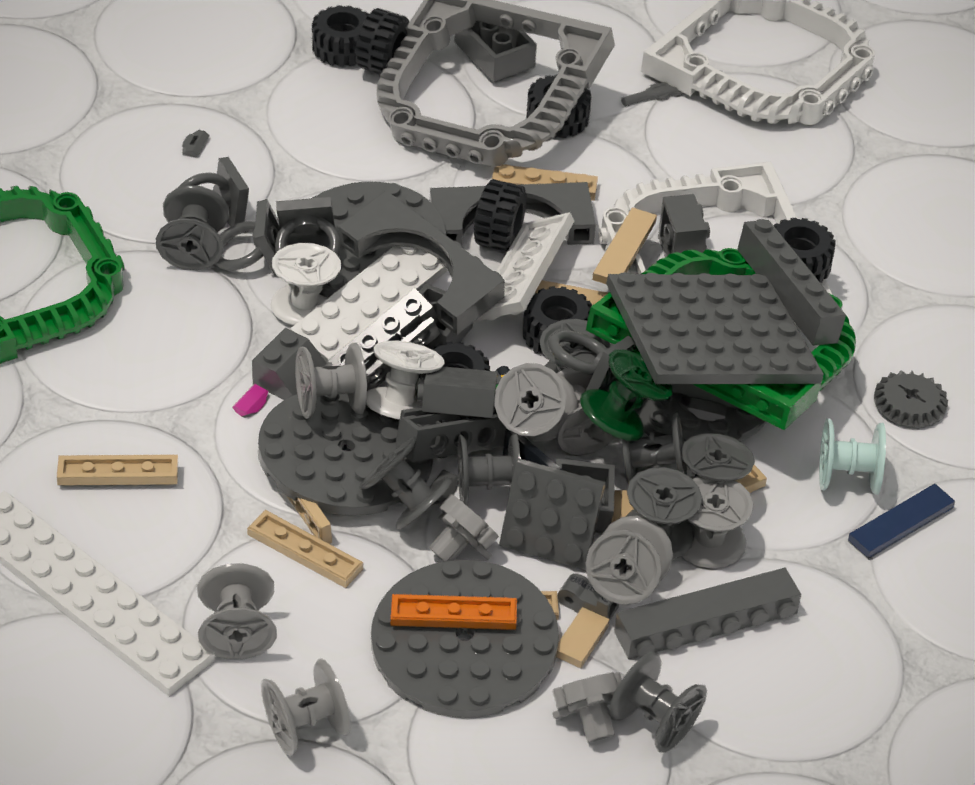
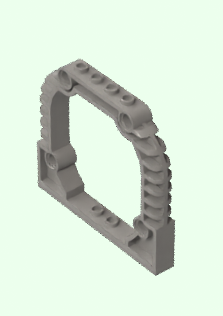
M423 0L406 27L407 37H404L401 46L395 51L394 57L389 60L387 68L381 73V78L377 83V102L384 118L390 124L393 137L397 142L403 143L406 146L422 148L429 152L445 154L452 158L468 160L474 164H483L490 167L501 166L508 158L522 156V151L537 150L542 146L543 142L552 140L555 137V133L562 129L572 108L575 107L578 98L584 92V88L590 89L615 46L612 28L496 0ZM476 20L523 31L528 34L557 39L560 42L561 50L555 57L559 73L536 110L527 119L512 127L491 124L477 130L422 116L416 104L404 100L408 88L432 51L446 48L450 43V36L472 28Z

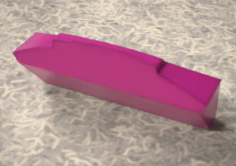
M254 384L232 408L241 417L251 413L254 414L266 403L269 391Z

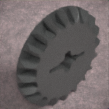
M902 370L898 374L890 372L888 377H882L880 383H877L874 392V402L878 410L889 420L909 427H924L938 422L945 415L948 406L947 392L942 390V384H936L934 378H925L924 373L915 375L911 371L909 374H906ZM913 395L916 396V398L912 397V398H910V399H908V398L906 397V396L911 397V396H913Z

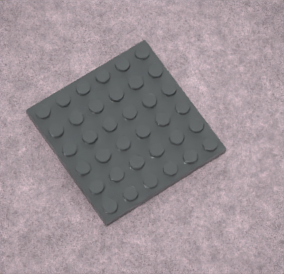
M625 272L608 274L606 285L655 384H821L824 375L766 276L761 274L710 275L706 273L700 275H684L681 273L673 275L656 273L630 274Z

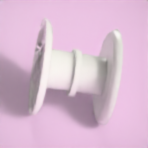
M297 243L277 251L272 258V268L276 275L289 283V285L279 289L271 299V310L275 316L285 323L295 325L328 299V297L322 296L319 293L322 291L323 285L335 279L341 270V260L335 252L314 243Z
M405 341L377 343L374 346L375 356L382 363L392 368L391 372L386 374L388 387H378L367 392L366 405L381 415L400 419L401 410L422 407L423 402L417 401L416 393L417 385L420 384V374L439 371L445 362L443 357L436 351L419 344Z

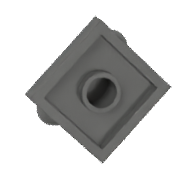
M229 156L218 159L217 174L209 172L200 173L188 178L179 186H198L205 183L215 184L213 191L224 198L229 207V220L227 222L229 226L245 222L249 187Z
M331 197L276 201V211L280 226L275 242L276 253L286 247L287 239L291 233L313 234L317 231H324L330 241V250L339 256L341 245L338 231L335 228Z
M267 199L257 202L256 221H245L235 224L219 235L224 247L233 237L245 232H253V241L256 248L248 255L239 259L228 260L221 256L219 261L215 263L218 268L228 271L240 270L256 263L264 256L273 274L277 276L272 268V258L276 254L275 242L280 226L278 218Z
M568 330L555 332L548 341L551 353L562 364L575 371L593 375L586 390L600 389L610 392L609 386L611 383L618 381L608 365L609 354L619 349L633 352L636 347L633 338L629 336L607 349L599 341L588 335ZM572 342L582 345L596 353L597 357L593 363L579 360L567 353L560 343Z

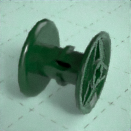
M624 349L614 350L609 354L608 365L618 381L611 383L609 386L610 392L600 389L586 390L580 395V404L590 420L603 431L619 439L636 441L643 436L644 425L634 409L641 407L643 404L642 398L652 401L667 400L672 395L671 384H655L642 356ZM636 397L633 402H630V399Z

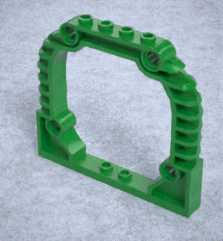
M11 186V190L6 191L0 188V223L22 218L43 220L53 232L60 235H69L87 264V286L80 294L63 302L16 317L4 319L0 316V364L18 358V349L25 347L26 350L33 348V344L41 342L44 345L49 343V339L57 337L60 340L65 338V334L71 332L78 334L82 328L94 326L96 320L106 315L107 309L113 304L114 296L123 290L122 271L125 270L123 260L120 255L116 256L111 240L109 238L105 239L100 223H95L90 207H85L77 194L72 192L59 194L49 189L48 194L39 191L35 186H29L28 190L20 189L18 186Z
M724 248L721 251L706 249L703 253L697 250L671 253L667 257H662L656 264L651 265L641 273L673 275L675 273L684 275H700L702 273L710 275L756 274L741 253L733 248ZM610 292L591 306L586 331L614 345L627 336L632 338ZM830 294V296L842 309V301L836 296ZM846 316L838 343L819 345L811 352L824 374L821 384L693 385L785 430L817 400L819 391L831 382L842 369L848 366L856 348L854 329ZM636 346L633 352L641 356Z

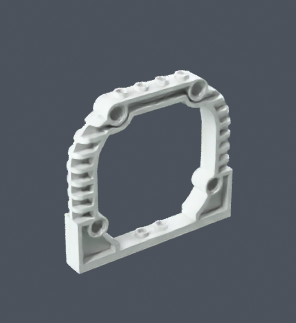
M708 0L643 52L641 72L663 83L666 82L668 85L676 87L679 91L689 96L699 91L701 97L705 99L711 97L713 103L717 105L723 103L725 104V109L729 111L735 109L737 114L742 117L750 115L753 121L759 122L762 119H768V123L777 124L782 119H788V124L800 122L805 125H813L826 115H830L833 109L839 103L842 104L851 92H856L860 84L870 79L873 73L875 51L869 46V40L866 38L864 29H859L855 20H847V16L843 13L834 14L835 10L831 7L822 8V3L818 1L811 3L810 0ZM728 11H732L737 14H761L770 21L784 19L829 40L838 46L843 53L841 63L816 85H802L793 89L790 93L784 94L767 92L752 87L708 65V57L702 53L694 52L689 43L697 36H701L711 25L716 24L718 19Z
M762 162L711 168L709 177L697 174L692 179H689L688 176H681L680 180H674L670 177L666 178L665 182H659L658 179L651 180L650 184L646 185L641 182L636 185V188L632 190L627 189L623 196L616 200L614 207L607 208L604 211L602 228H599L598 235L600 243L605 245L606 252L632 207L653 214L661 212L663 197L694 194L697 203L701 204L702 207L717 206L725 212L744 209L762 217L773 216L776 223L779 224L781 220H790V218H797L772 163ZM639 253L627 273L641 274L646 270ZM823 279L821 285L829 294H832L826 279Z

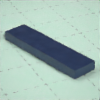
M934 483L849 533L848 541L869 559L953 509L955 500Z

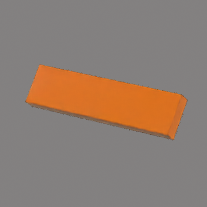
M392 594L391 626L516 630L517 598Z

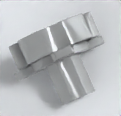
M450 494L438 507L443 512L438 518L447 527L429 548L442 561L455 560L469 544L484 558L489 560L492 555L487 549L499 536L479 515L453 494Z
M620 672L600 674L553 689L552 692L557 711L552 712L553 718L559 719L574 713H580L587 742L614 736L615 733L607 705H610L613 695L622 680Z

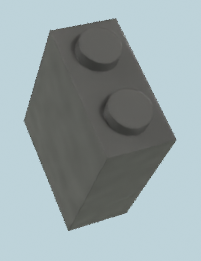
M442 367L439 371L426 373V375L421 374L417 401L423 402L422 412L493 418L498 372Z

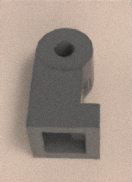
M577 573L571 574L557 594L560 603L576 613H579L583 607L611 620L619 608L618 603L606 600L595 591L589 579Z

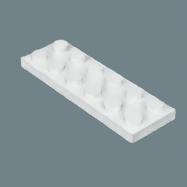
M570 212L523 224L496 270L505 280L504 298L476 321L486 319L491 321L504 315H518L526 310L527 305L574 223Z
M393 246L291 327L290 330L308 338L325 362L329 363L328 360L414 288L419 291L425 283L431 285L448 270L441 261L430 253L412 247Z

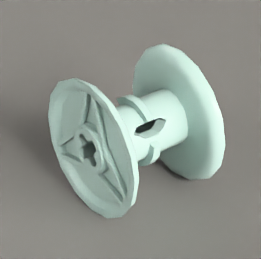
M826 418L822 432L819 461V484L821 490L828 488L832 469L847 470L848 474L852 475L855 471L869 472L871 491L874 494H879L883 481L886 455L884 423L876 425L872 443L856 442L855 438H851L850 442L835 441L833 421Z

